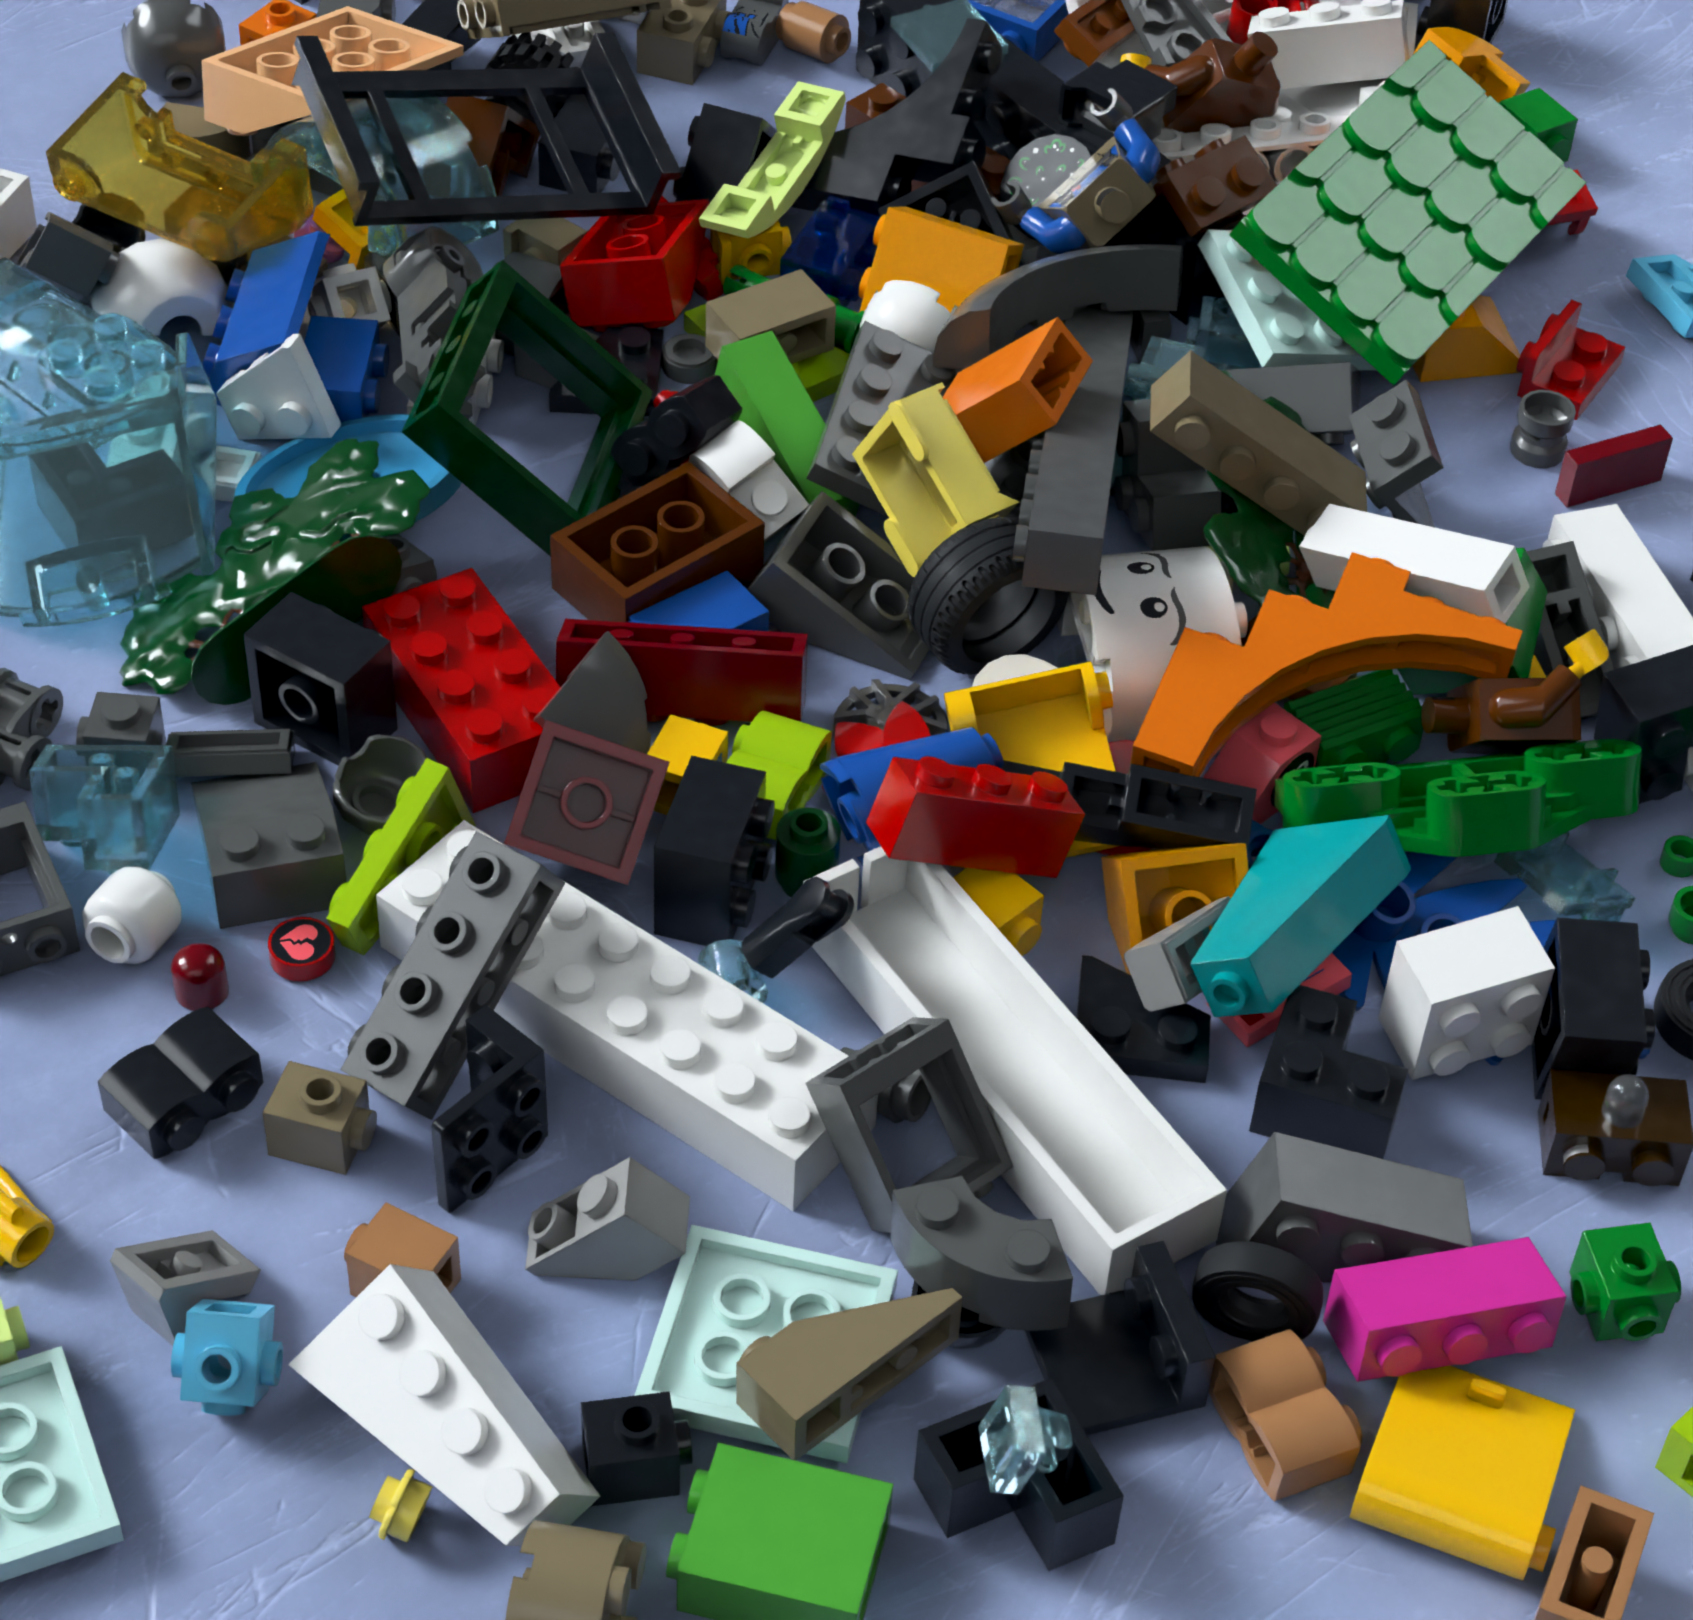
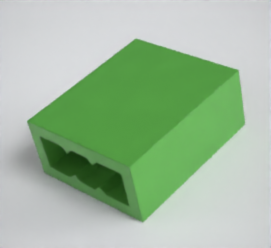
M718 1442L709 1471L698 1468L693 1477L688 1497L687 1513L694 1514L695 1516L689 1534L676 1533L668 1557L666 1577L677 1580V1611L714 1620H864L890 1525L894 1484Z

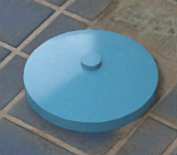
M388 414L341 422V426L332 438H300L287 442L264 456L246 472L236 487L234 497L272 488L275 493L281 494L284 498L297 496L303 482L307 478L308 468L335 444L345 439H357L358 442L368 440L378 442L379 462L372 474L374 478L414 470L431 490L428 496L420 501V512L416 516L414 523L428 516L447 502L459 489L462 482L402 433L409 417L408 414ZM344 534L340 542L350 538L351 535Z

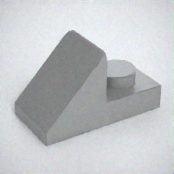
M213 1230L115 1248L110 1259L132 1311L172 1346L177 1333H185L186 1313L190 1308L202 1299L221 1300L249 1294L261 1271L260 1268Z

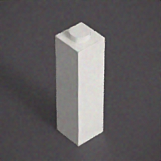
M1329 504L1314 526L1309 528L1304 540L1299 545L1316 587L1336 591L1350 555L1354 552L1369 558H1381L1391 562L1396 567L1411 571L1406 592L1421 597H1434L1448 606L1481 617H1493L1503 623L1507 622L1530 588L1518 553L1513 545L1334 504Z

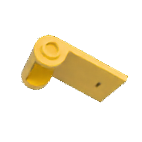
M1091 661L944 693L950 730L955 731L973 727L980 736L989 733L996 742L1005 761L1060 772L1064 762L1115 771L1104 728L1103 715L1104 709L1113 708L1111 688L1106 671L1095 673ZM1074 840L1066 858L1118 846Z
M1450 1365L1410 1372L1399 1376L1367 1460L1349 1518L1524 1581L1528 1567L1543 1572L1556 1528L1542 1523L1575 1409Z

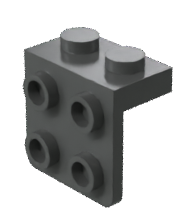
M1404 380L1349 415L1356 438L1350 442V446L1356 459L1366 470V494L1378 509L1386 506L1392 512V516L1395 519L1435 527L1420 482L1444 467L1419 393L1407 380Z

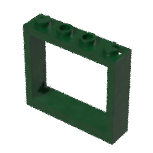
M502 260L467 288L402 433L551 557L550 535L618 499L621 490L617 486L623 471L611 456V448L624 431L645 420L643 417L653 391ZM496 328L601 417L567 503L459 412Z

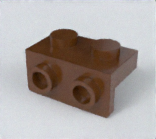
M1246 135L1227 144H1224L1223 140L1219 138L1200 149L1194 155V160L1185 163L1183 158L1180 157L1158 170L1155 174L1158 182L1153 186L1156 196L1149 205H1153L1166 198L1190 237L1193 238L1256 206L1277 184Z

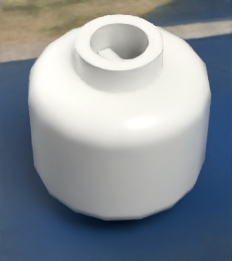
M123 867L115 871L88 899L82 911L85 937L89 946L96 954L112 963L141 964L151 959L176 932L182 920L181 903L173 885L162 874L141 867Z

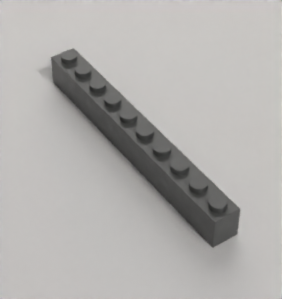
M1100 303L1091 304L1081 311L1073 312L1072 318L1062 321L1092 358L1093 362L1057 424L1033 438L1012 562L1024 563L1022 586L1089 595L1097 594L1134 310L1108 312L1100 308Z

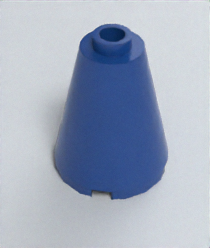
M973 727L834 757L821 763L820 769L828 774L821 778L823 788L846 840L849 841L854 838L858 844L862 843L867 852L881 846L868 827L866 820L893 757L920 760L924 756H931L952 765L976 768L979 764H990L1003 768L1004 760L1002 754L989 733L980 736ZM864 854L857 857L862 866Z

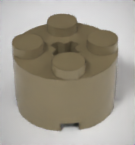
M534 1520L531 1523L524 1537L520 1553L535 1556L532 1567L526 1568L523 1577L513 1576L505 1620H638L637 1617L626 1616L630 1589L638 1590L642 1582L647 1553L646 1543L631 1541L630 1536L625 1534Z

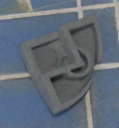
M607 631L567 676V681L533 720L542 728L545 721L548 720L645 754L650 750L651 734L648 732L645 700L648 697L644 683L629 654L615 637Z

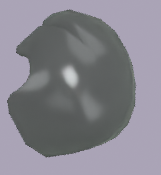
M377 734L368 737L363 747L351 757H343L336 771L335 782L333 783V802L341 817L367 835H372L377 829H382L396 808V799L403 783L409 777L416 776L427 757L423 749L404 737Z

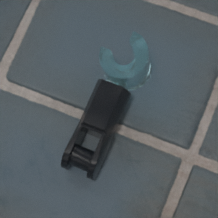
M811 877L804 882L785 905L745 937L743 941L731 939L716 941L706 946L699 953L697 962L764 1003L768 994L764 975L773 979L813 946L815 942L820 941L845 925L853 913V897L842 889L831 892L827 881L819 877Z

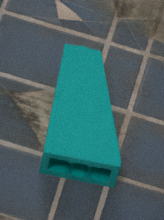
M1390 815L1274 829L1190 963L1214 1017L1273 1012L1407 877L1411 867Z

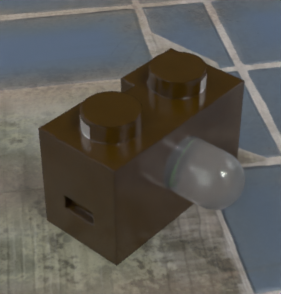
M1550 1069L1538 1108L1543 1175L1570 1177L1576 1180L1599 1179L1604 1172L1622 1173L1623 1182H1634L1645 1186L1680 1185L1693 1150V1130L1686 1080L1642 1077L1632 1074L1618 1075Z

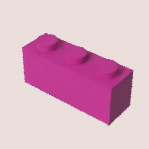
M1525 1237L1335 1269L1323 1322L1356 1381L1360 1382L1388 1376L1398 1377L1410 1372L1455 1364L1465 1365L1477 1360L1516 1353H1532L1539 1349L1550 1348L1554 1343L1567 1296L1530 1238Z

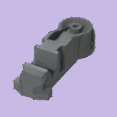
M435 226L408 237L383 264L385 280L398 301L403 364L393 373V383L414 404L467 288L483 276L481 266L472 252L453 234ZM482 365L479 366L459 411L468 420L473 416L472 404L468 400L473 396L477 382L486 374L485 367Z

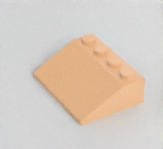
M346 6L203 59L204 120L227 128V132L232 135L250 136L256 134L260 129L312 115L300 86L291 85L300 59L294 45L296 36H318L333 72L428 70L463 56L464 45Z

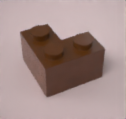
M448 97L447 102L440 107L435 120L437 136L432 153L425 158L420 172L429 197L431 199L502 196L508 173L524 178L528 177L540 136L536 124L505 105L476 97Z

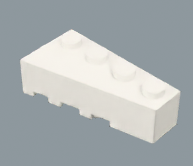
M390 1264L288 1364L506 1546H522L526 1532L534 1520L571 1525L600 1497L594 1486L434 1271Z

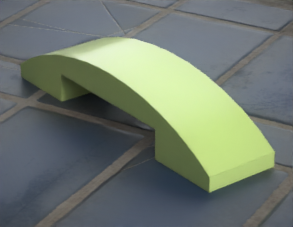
M798 81L774 114L777 132L738 186L723 184L699 217L700 226L748 239L757 236L775 224L798 199L818 168L839 122L846 101L845 93Z

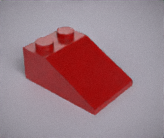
M709 199L658 203L654 214L600 216L560 264L571 320L579 327L592 326L593 330L604 332L608 327H621L629 323H643L647 328H660L672 324L691 300L706 228L700 226L699 217L709 205Z

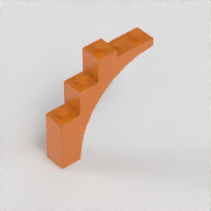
M1352 552L1328 609L1315 605L1302 596L1285 595L1269 589L1244 647L1231 643L1219 634L1211 632L1202 633L1185 627L1134 741L1130 765L1136 764L1200 777L1208 762L1240 727L1273 703L1313 684L1358 672L1417 668L1460 672L1480 678H1508L1523 631L1507 626L1499 619L1488 616L1481 617L1448 606L1437 598L1421 597L1406 592L1411 571L1396 567L1391 562L1381 558H1369Z

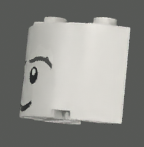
M1202 546L1102 555L1097 594L1089 595L1069 592L1065 609L1057 624L1061 636H1080L1087 662L1091 661L1095 673L1102 671L1107 673L1113 698V708H1111L1113 728L1108 742L1118 740L1135 741L1185 627L1202 633H1216L1225 637L1231 643L1242 646L1241 638L1246 637L1248 629L1246 608L1243 602H1234L1232 595L1233 579L1230 577L1225 563L1220 561L1210 548Z

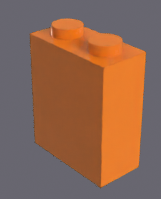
M1056 317L958 372L942 398L947 399L985 463L1056 425L1093 360L1060 318Z

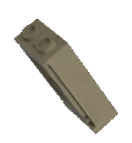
M459 0L457 4L458 18L462 28L467 30L468 39L504 37L634 13H643L650 10L672 8L671 0Z

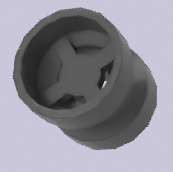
M1551 390L1531 391L1522 397L1517 413L1519 425L1515 427L1510 442V451L1515 459L1524 465L1534 468L1554 467L1562 462L1568 445L1566 434L1570 432L1576 414L1575 405L1571 400L1561 393Z

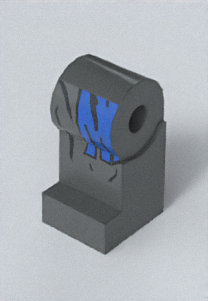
M739 0L732 13L726 18L720 40L721 56L730 59L736 57L745 59L753 64L762 65L779 40L776 35V21L780 11L789 3V0Z

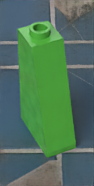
M773 331L723 345L715 375L721 377L742 407V413L738 420L751 427L775 453L774 461L809 505L823 491L856 517L859 503L806 479L825 427V422Z

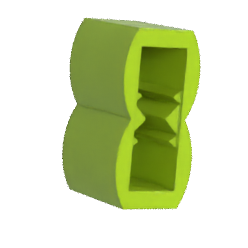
M763 710L757 714L750 725L743 724L739 728L734 739L732 755L726 763L766 772L765 799L774 800L775 803L771 828L766 838L776 840V828L779 820L792 810L805 808L806 803L819 789L822 783L821 778L826 775L820 769V764L831 759L832 731Z

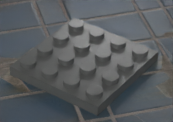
M864 321L856 335L806 479L888 517L852 453L886 413L891 402L941 382L945 386L940 392L943 397L957 373L964 369L933 367L934 353L899 337L892 331ZM1034 437L984 463L1000 489L999 493L1020 502L1006 517H1016L1019 519Z

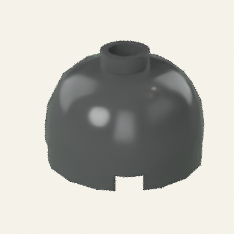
M148 0L139 4L133 10L134 18L128 23L127 27L124 22L121 34L126 62L140 84L157 95L171 98L192 96L203 91L202 60L226 51L222 20L212 6L204 2V9L199 5L190 4V0Z

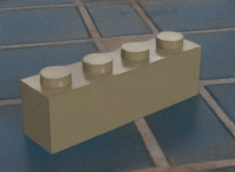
M1190 350L1151 385L1150 432L1305 536L1309 528L1314 526L1329 504L1367 512L1366 472L1193 351Z

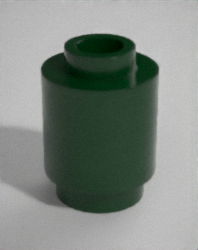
M809 807L798 808L786 813L777 824L775 877L789 897H792L803 885V881L839 865L840 825L831 814L824 810Z

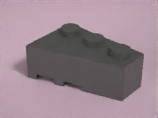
M1278 1132L1272 1134L1226 1194L1218 1238L1216 1240V1246L1228 1242L1246 1241L1262 1243L1285 1250L1307 1263L1317 1273L1321 1282H1332L1335 1269L1473 1246L1464 1179Z

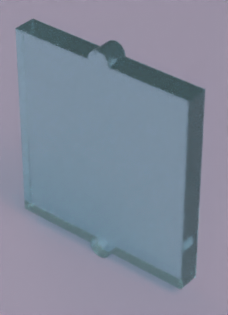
M955 0L936 6L927 4L923 6V9L891 17V27L927 68L934 73L951 51L961 34L967 18L985 19L968 0ZM989 24L1002 47V55L1007 54L1008 44Z

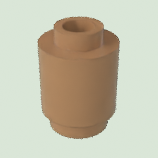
M806 1L798 3L789 2L782 8L776 21V35L784 42L787 48L825 63H832L845 54L851 42L849 22L844 15Z

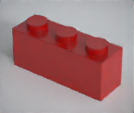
M924 756L920 760L893 757L866 823L889 859L1057 878L1085 813L1068 791L1067 784L1059 777L1047 772L1036 771L1032 775L1006 772L990 764H979L976 768L952 765L931 756Z

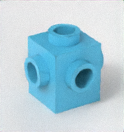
M202 1299L190 1308L186 1313L185 1333H177L171 1356L172 1377L181 1378L180 1400L202 1402L201 1411L208 1414L223 1416L241 1415L246 1412V1406L254 1407L268 1393L269 1386H277L282 1371L283 1344L279 1341H272L275 1305Z

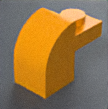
M1451 27L1428 28L1414 53L1417 52L1430 40L1447 55L1445 58L1448 61L1452 60L1486 91L1485 94L1488 97L1491 95L1498 103L1525 93L1530 85L1527 79L1501 60L1504 55L1501 50L1487 41L1460 29Z

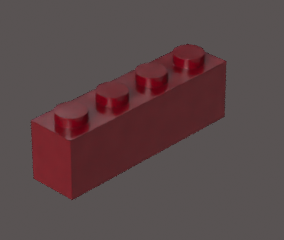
M565 618L556 640V682L562 687L567 681V676L603 634L609 631L629 654L644 683L648 697L645 700L647 722L662 721L671 714L683 718H693L695 722L704 723L709 726L726 724L729 721L752 722L757 714L763 710L800 722L802 720L806 702L808 634Z

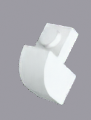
M737 420L689 456L688 462L692 463L765 522L764 543H766L795 521L809 504L774 461L775 453L751 427Z

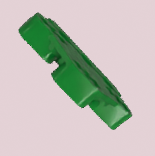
M1598 739L1531 747L1525 752L1397 765L1363 762L1302 768L1289 771L1284 774L1283 778L1275 779V808L1282 814V828L1390 815L1404 851L1448 857H1466L1524 851L1540 847L1591 819L1620 817L1637 812L1639 809L1642 749L1640 745L1626 740Z

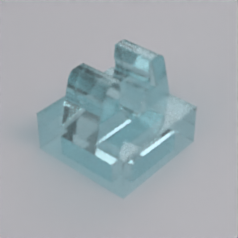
M1006 1385L978 1426L990 1493L1019 1495L1032 1474L1050 1473L1057 1468L1055 1448L1070 1449L1073 1445L1068 1416L1038 1407L1034 1387Z

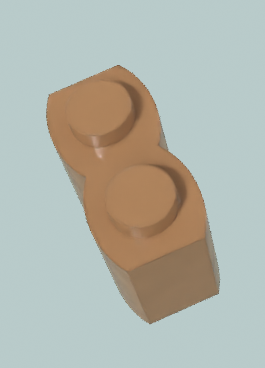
M1291 1329L1215 1355L1216 1359L1209 1387L1210 1397L1222 1421L1232 1435L1240 1442L1245 1458L1258 1483L1274 1502L1352 1473L1362 1444V1430L1353 1410L1348 1405H1341L1336 1397L1325 1387L1327 1382L1325 1367L1321 1357L1314 1348L1306 1347L1301 1339Z

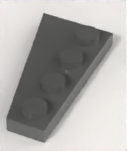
M1121 0L1148 57L1152 59V64L1170 67L1186 59L1209 39L1218 38L1233 42L1201 0Z

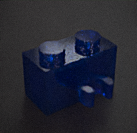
M829 195L827 201L823 200L780 259V276L802 269L826 295L829 294L838 298L841 306L847 307L851 301H858L860 298L859 285L865 270L868 267H872L877 246L873 244V235L880 216L850 208L849 200Z

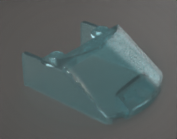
M188 332L176 334L175 369L165 372L155 371L144 375L131 390L129 398L16 423L9 413L0 411V616L19 617L23 627L60 626L98 620L145 606L173 594L168 584L199 568L202 576L215 569L217 399Z

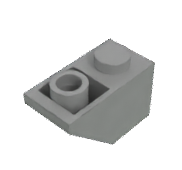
M629 1157L606 1171L592 1176L588 1181L551 1202L544 1203L532 1212L528 1226L529 1241L525 1270L535 1276L636 1281L686 1253L690 1196Z

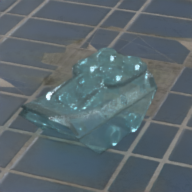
M6 257L0 259V427L11 429L23 438L34 452L82 436L87 438L97 452L203 391L189 375L178 368L177 355L172 347L134 320L115 313L101 315L62 289L29 272Z

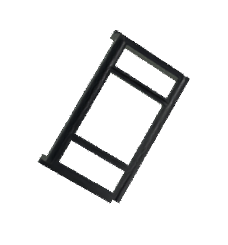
M614 33L594 34L581 68L333 72L318 36H296L294 45L300 59L291 85L300 86L354 212L352 219L354 226L654 214L668 180H678L681 175V170ZM544 95H585L630 192L589 193ZM523 96L568 194L430 199L386 98ZM345 99L366 100L409 200L374 201L381 181Z

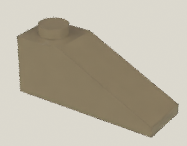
M953 1288L793 1321L774 1336H763L755 1340L743 1352L739 1361L736 1362V1404L792 1460L796 1461L959 1339L962 1296Z

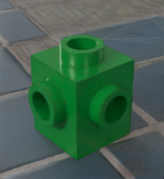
M1651 1223L1584 1230L1582 1232L1569 1271L1571 1276V1297L1576 1311L1580 1315H1586L1596 1342L1620 1338L1628 1341H1640L1655 1334L1664 1333L1674 1304L1678 1303L1681 1298V1280L1676 1265L1671 1260L1666 1261Z

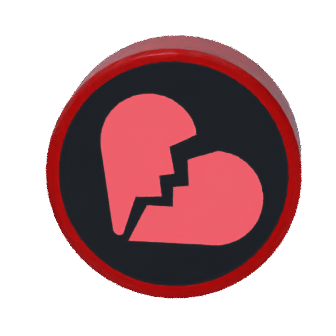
M295 917L285 920L272 930L268 938L271 967L279 976L292 981L313 980L324 975L334 964L336 957L334 935L330 927L321 920L311 917Z

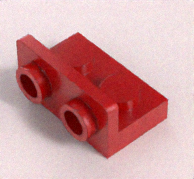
M1571 299L1559 315L1552 313L1548 317L1536 343L1529 341L1522 350L1516 366V371L1522 373L1517 396L1522 398L1527 393L1536 390H1551L1561 393L1575 405L1576 414L1574 420H1577L1621 365L1626 347L1607 340L1598 333L1588 332L1576 327L1582 303Z

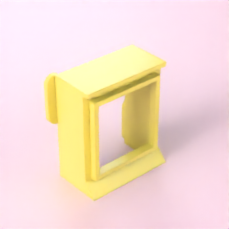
M942 382L891 402L886 413L852 453L889 519L884 521L885 534L907 572L912 577L916 576L928 556L951 535L981 520L1006 517L1020 503L999 493L1000 489L947 399L942 398L940 392L945 388Z

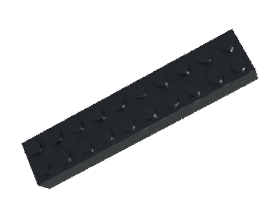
M860 0L856 70L876 86L884 83L905 97H908L936 71L949 54L960 36L967 18L980 19L955 0ZM992 29L1002 47V62L998 72L992 75L984 95L983 113L978 121H974L976 128L986 142V146L1012 160L1021 148L1034 139L1059 134L1075 138L1091 152L1096 153L1107 142L1106 140L1082 127H1066L1058 121L1060 89L1064 81ZM1160 153L1161 161L1158 170L1171 162L1162 153ZM1155 177L1151 180L1152 185L1154 186L1158 182ZM1166 198L1153 205L1148 204L1103 246L1139 244L1181 245L1183 247L1182 290L1177 311H1169V313L1185 325L1229 305L1198 246V243L1207 231L1191 238ZM1240 213L1211 229L1233 230L1246 215Z

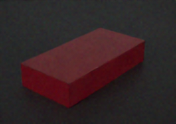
M1660 424L1565 451L1555 495L1568 508L1661 481L1673 437Z

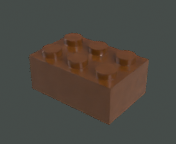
M687 462L550 535L552 589L588 620L628 622V616L727 570L744 586L753 581L764 563L765 522L692 463Z

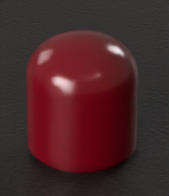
M193 943L183 947L175 954L171 963V973L175 996L181 1006L195 1011L203 1007L213 1009L224 1002L229 993L225 961L217 948L205 943Z

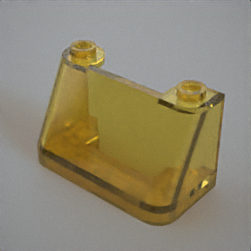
M124 72L107 87L46 151L50 173L53 177V185L64 198L74 202L78 201L164 239L192 249L208 260L226 262L238 258L298 231L313 214L314 205L304 146L281 138L270 151L262 148L250 162L175 131L172 111L164 107L158 112L154 111L142 97V94L147 89L145 81Z

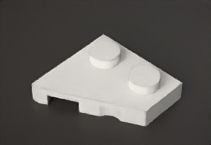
M292 334L278 349L270 354L268 352L263 354L247 370H240L227 379L216 393L238 439L332 438L341 426L339 417L301 334Z

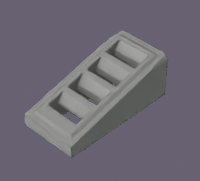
M1230 896L1219 898L1146 938L1125 952L1124 960L1145 1009L1156 1011L1185 1004L1202 992L1190 963L1210 932L1209 926L1211 925L1213 928L1230 901Z

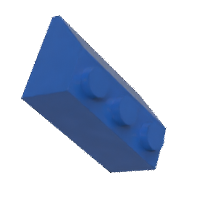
M316 231L252 251L246 272L234 269L225 300L235 304L233 308L222 305L212 337L222 340L221 346L209 343L199 375L210 378L203 398L204 401L222 406L216 393L227 379L240 370H247L256 359L266 352L270 354L278 349L292 334H299L330 234Z

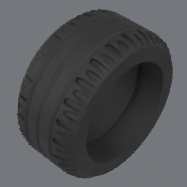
M1016 517L989 518L975 522L957 531L943 541L928 556L912 583L907 604V613L911 625L937 659L956 673L978 674L987 663L1002 656L1027 655L1052 631L1065 609L1069 592L1022 586L1024 563L1012 562L1016 527L1019 519Z

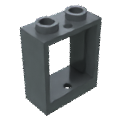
M26 801L0 809V875L26 867L44 909L0 922V976L37 964L51 962L57 958L80 951L72 906Z
M912 1017L805 1083L873 1231L891 1233L892 1193L896 1187L860 1105L918 1069L957 1156L911 1186L963 1176L974 1196L979 1199L993 1189L992 1180L1014 1167L949 1019Z

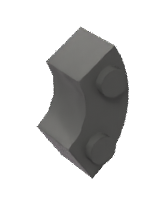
M48 212L45 216V220H47L46 226L38 224L17 261L8 290L70 319L79 303L86 306L89 305V297L97 280L107 284L116 268L120 254L113 251L112 242L52 212Z
M963 1176L893 1190L891 1242L904 1268L927 1293L953 1288L962 1296V1307L979 1313L978 1322L995 1327L1026 1331L1053 1330L1068 1327L1073 1276L1052 1219L1021 1220L997 1213L974 1196Z

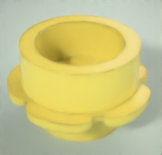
M408 1469L401 1481L388 1475L375 1500L369 1518L382 1523L378 1534L382 1540H385L386 1536L390 1535L408 1543L423 1513L433 1486L413 1478L415 1474L414 1469Z

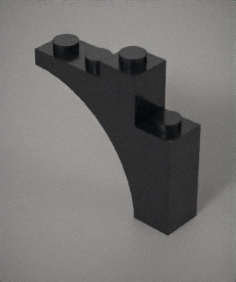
M967 18L961 34L949 54L919 88L906 99L875 118L854 127L834 132L814 175L791 207L877 223L881 217L878 209L910 193L912 190V180L930 183L972 161L981 169L986 155V142L976 128L974 121H978L983 113L984 95L992 75L998 72L1002 62V47L988 22Z

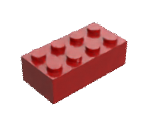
M469 568L362 606L364 628L373 629L391 641L395 700L437 762L449 767L460 793L472 813L520 796L543 730L533 719L561 687L474 569Z

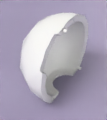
M166 239L138 242L119 252L120 258L107 284L97 280L89 297L93 311L107 323L135 334L137 339H141L142 335L160 336L164 325L177 316L193 317L199 323L200 334L202 336H212L222 305L233 308V302L225 300L228 287L217 265L192 247Z

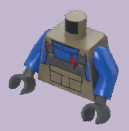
M1113 88L1107 89L1113 97L1111 105L1104 111H1101L1092 102L1090 104V111L1109 131L1114 132V136L1038 207H1032V203L1015 181H1008L1006 183L1014 195L1010 200L999 202L995 197L991 198L993 205L1007 224L1017 225L1020 223L1021 228L1053 253H1067L1076 248L1103 247L1156 196L1151 180L1155 177L1160 166V152L1137 120L1132 118V107Z

